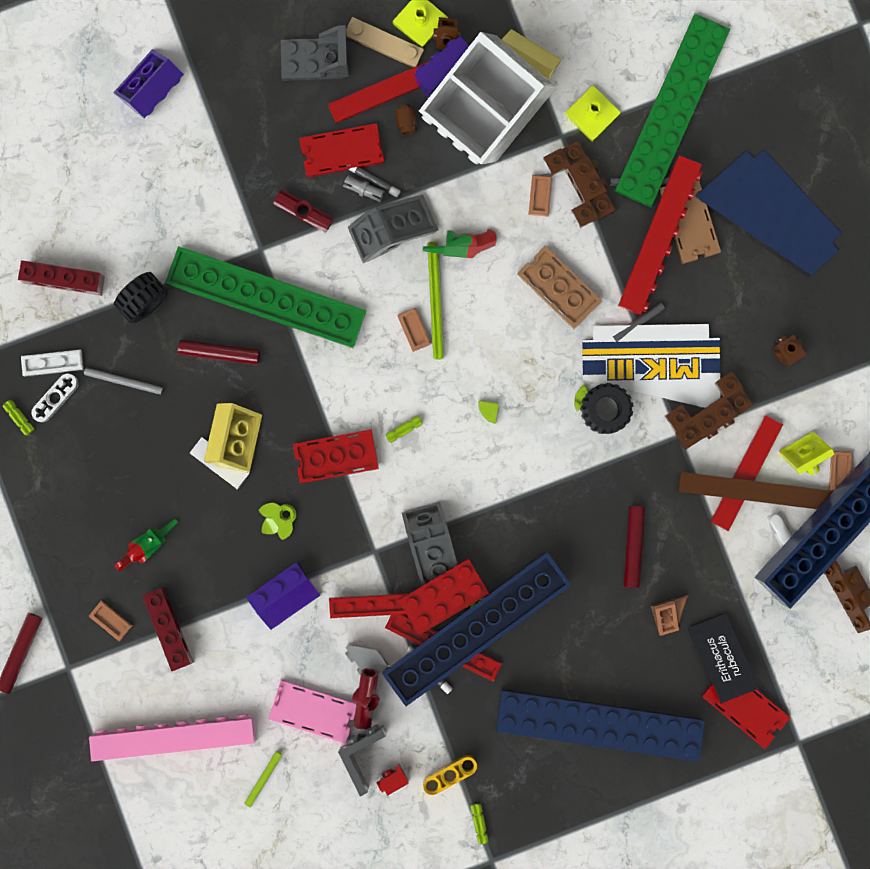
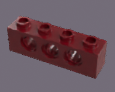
M21 260L18 280L23 284L102 296L105 276L99 272Z
M160 588L143 595L171 672L194 663L166 588Z

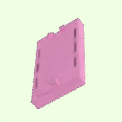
M281 680L269 720L346 744L351 729L347 725L349 719H354L356 703ZM294 687L305 690V692L298 689H294ZM313 693L324 696V698L317 695H313ZM332 699L338 700V701H341V702H344V703L342 704V703H339V702H335V701H332Z

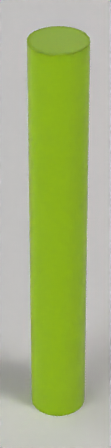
M275 751L244 803L246 806L252 807L281 759L282 753Z

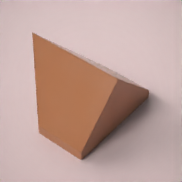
M689 594L650 605L660 636L679 630L678 625Z

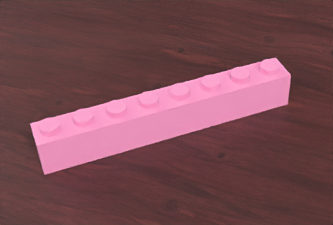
M248 714L236 715V719L228 720V716L217 717L216 721L208 722L206 718L198 719L193 724H188V721L175 722V726H168V723L155 724V728H147V725L136 726L135 730L127 731V727L116 728L115 732L107 733V730H97L95 734L89 736L91 761L254 744L256 742L254 717H248Z

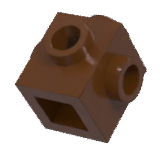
M439 17L438 28H434L433 40H437L436 48L444 50L452 39L456 40L461 36L462 31L458 30L459 19Z
M787 335L781 337L776 341L778 345L773 347L775 350L773 352L774 356L779 362L782 361L785 367L792 365L807 355L803 350L804 345L802 341L794 335L789 338Z

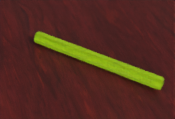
M434 241L428 242L427 246H438V243ZM428 252L433 359L441 360L444 358L439 255L438 253Z

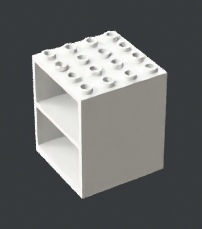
M480 32L419 112L423 114L422 119L430 125L433 123L438 127V133L445 138L450 137L454 141L452 144L458 150H465L469 154L468 158L473 163L497 162L556 89V86L497 35Z

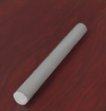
M87 367L84 370V375L159 395L163 393V387Z

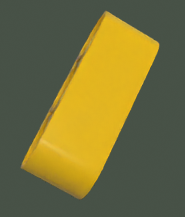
M463 755L427 775L423 781L425 793L436 795L469 777L477 769L476 759L471 755ZM465 760L473 762L474 765L470 770H465L462 767V763ZM447 770H453L456 776L454 779L448 780L444 777V773ZM435 780L438 786L436 789L430 790L426 786L427 782Z

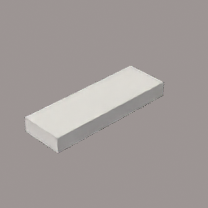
M82 350L21 356L24 377L84 370Z
M201 437L190 454L236 489H239L250 473L221 468L204 462L208 441Z

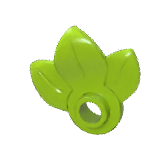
M268 503L259 509V512L266 517L262 525V533L275 534L278 532L282 540L291 535L293 531L292 522L296 518V510L293 506L288 504L279 506L276 503ZM286 510L290 512L288 518L283 517V512Z

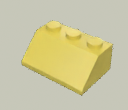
M512 29L502 38V41L548 80L561 62L560 58Z
M233 403L217 404L204 462L221 468L250 473L262 415Z

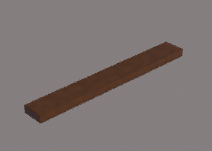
M680 472L678 492L809 509H818L833 492Z

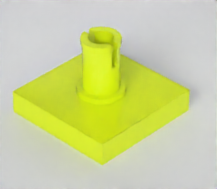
M411 0L393 20V24L423 49L433 38L434 28H438L439 17H448L428 0Z
M592 85L564 115L593 142L621 112Z
M814 431L779 450L781 457L799 475L805 471L809 475H814L813 468L818 473L820 471L818 464L835 455L833 449Z

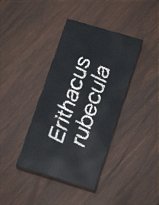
M726 613L688 628L720 704L759 689Z

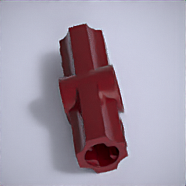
M282 189L275 197L273 205L324 233L332 225L334 217L310 205L307 201L301 200ZM307 207L309 211L306 215H300L298 213L299 209Z
M365 668L361 670L359 688L356 689L352 697L353 702L356 703L354 726L357 729L367 730L371 728L373 711L377 708L380 701L379 696L376 695L378 671L375 669Z

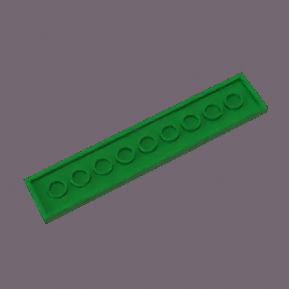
M694 13L616 187V193L650 208L652 207L730 28Z
M180 246L176 250L165 281L166 285L352 349H354L367 312L364 309Z

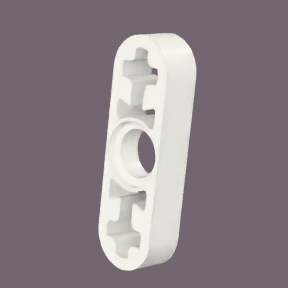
M71 374L62 375L33 407L32 417L36 421L47 422L78 388V379ZM72 378L71 383H72L73 385H72V387H68V386H67V387L63 390V391L67 392V393L64 395V393H63L62 391L58 390L57 388L60 387V388L63 389V387L66 385V383L64 382L65 379L70 380V379ZM57 392L60 395V401L53 404L50 401V396L52 393ZM45 401L48 405L53 407L52 410L50 408H47L44 411V413L46 414L45 417H38V410H44L47 406L44 404Z

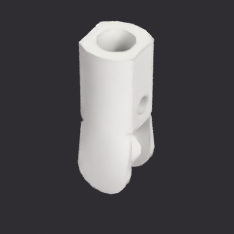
M779 515L767 518V526L774 534L780 546L783 547L792 535Z

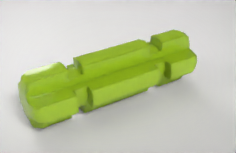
M12 400L3 404L5 411L9 412V416L16 425L21 427L20 430L24 435H29L34 431L33 426L27 423L28 420L19 408H16Z
M416 415L411 418V421H406L394 428V431L387 432L385 434L386 438L392 443L398 437L401 438L413 431V428L420 427L423 422Z
M480 803L471 805V812L474 814L473 822L475 832L478 834L476 835L478 844L488 843V836L485 833L484 816L481 813L483 812Z

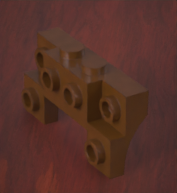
M578 141L543 157L552 176L566 170L565 172L582 202L581 205L571 210L580 228L615 212L606 194L608 187L605 180L599 178L596 163L593 160L590 161L589 157H586Z
M733 372L715 382L723 397L694 416L690 417L683 405L665 415L684 450L705 437L708 440L718 434L717 429L722 426L726 429L735 423V417L753 406L743 391V386Z

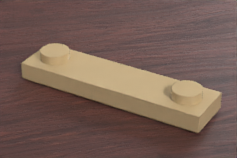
M352 17L346 29L349 39L413 68L418 65L424 49Z

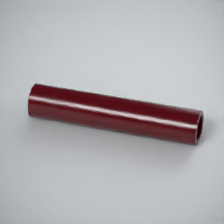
M180 340L178 344L179 356L258 365L259 349Z
M629 506L623 587L640 588L645 507Z
M27 613L0 675L1 692L11 694L42 622V617L33 613Z

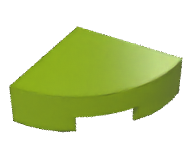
M585 384L575 394L574 406L576 412L580 410L582 399L588 392Z
M479 401L478 407L481 415L488 422L496 424L498 404Z

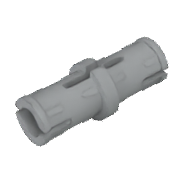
M349 175L343 185L344 188L359 193V196H367L379 203L385 193L384 190L369 185V182H362Z

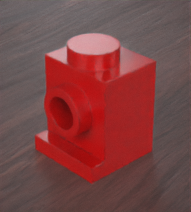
M400 763L396 765V770L393 771L391 768L382 773V778L376 782L382 793L385 791L387 796L409 784V780Z

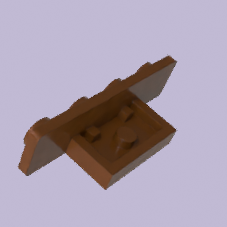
M835 560L824 574L857 633L870 630V620L864 609L870 606V589L857 566L851 567L843 573L838 562Z

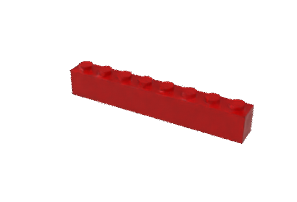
M680 155L678 156L617 307L641 315L642 311L646 313L650 303L647 300L650 293L653 294L656 289L657 282L654 281L657 274H662L665 266L662 261L664 256L668 257L673 246L670 245L672 237L676 238L680 227L677 224L679 219H684L688 208L685 207L687 200L691 201L695 189L692 187L695 181L699 182L703 172L700 170L702 164Z

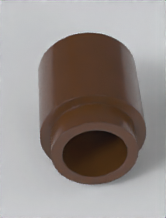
M410 104L399 105L398 109L395 110L398 130L401 135L415 133L417 128L415 108L410 107Z

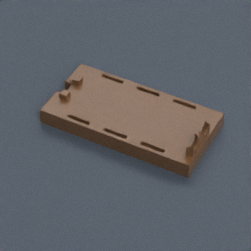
M697 181L694 182L692 187L695 189L691 201L687 200L685 207L688 209L684 219H679L677 226L680 229L676 238H674L682 264L696 261L698 256L702 254L706 258L721 253L707 205L695 197L702 191L700 182ZM666 186L659 189L661 197Z
M544 246L534 256L536 261L532 265L528 262L517 275L574 330L602 300L550 249Z

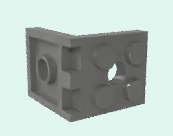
M378 724L367 729V734L363 736L360 733L349 738L348 743L341 746L338 751L360 797L368 793L369 786L353 753L386 737L387 731L384 725L380 727Z

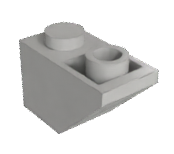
M352 644L345 647L347 649V652H345L346 656L351 662L355 661L359 666L357 671L360 675L361 670L365 668L375 669L379 674L389 667V664L378 649Z

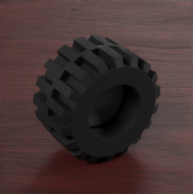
M146 272L130 281L119 292L113 305L129 323L133 324L150 315L163 302L168 290L152 272Z
M611 383L600 384L585 394L586 396L582 399L580 411H582L581 417L585 420V425L589 426L590 430L596 431L599 434H612L622 430L630 422V417L633 415V402L631 403L630 394L627 395L624 388L621 389L620 385H613ZM603 397H609L617 404V415L610 421L601 419L596 412V403Z

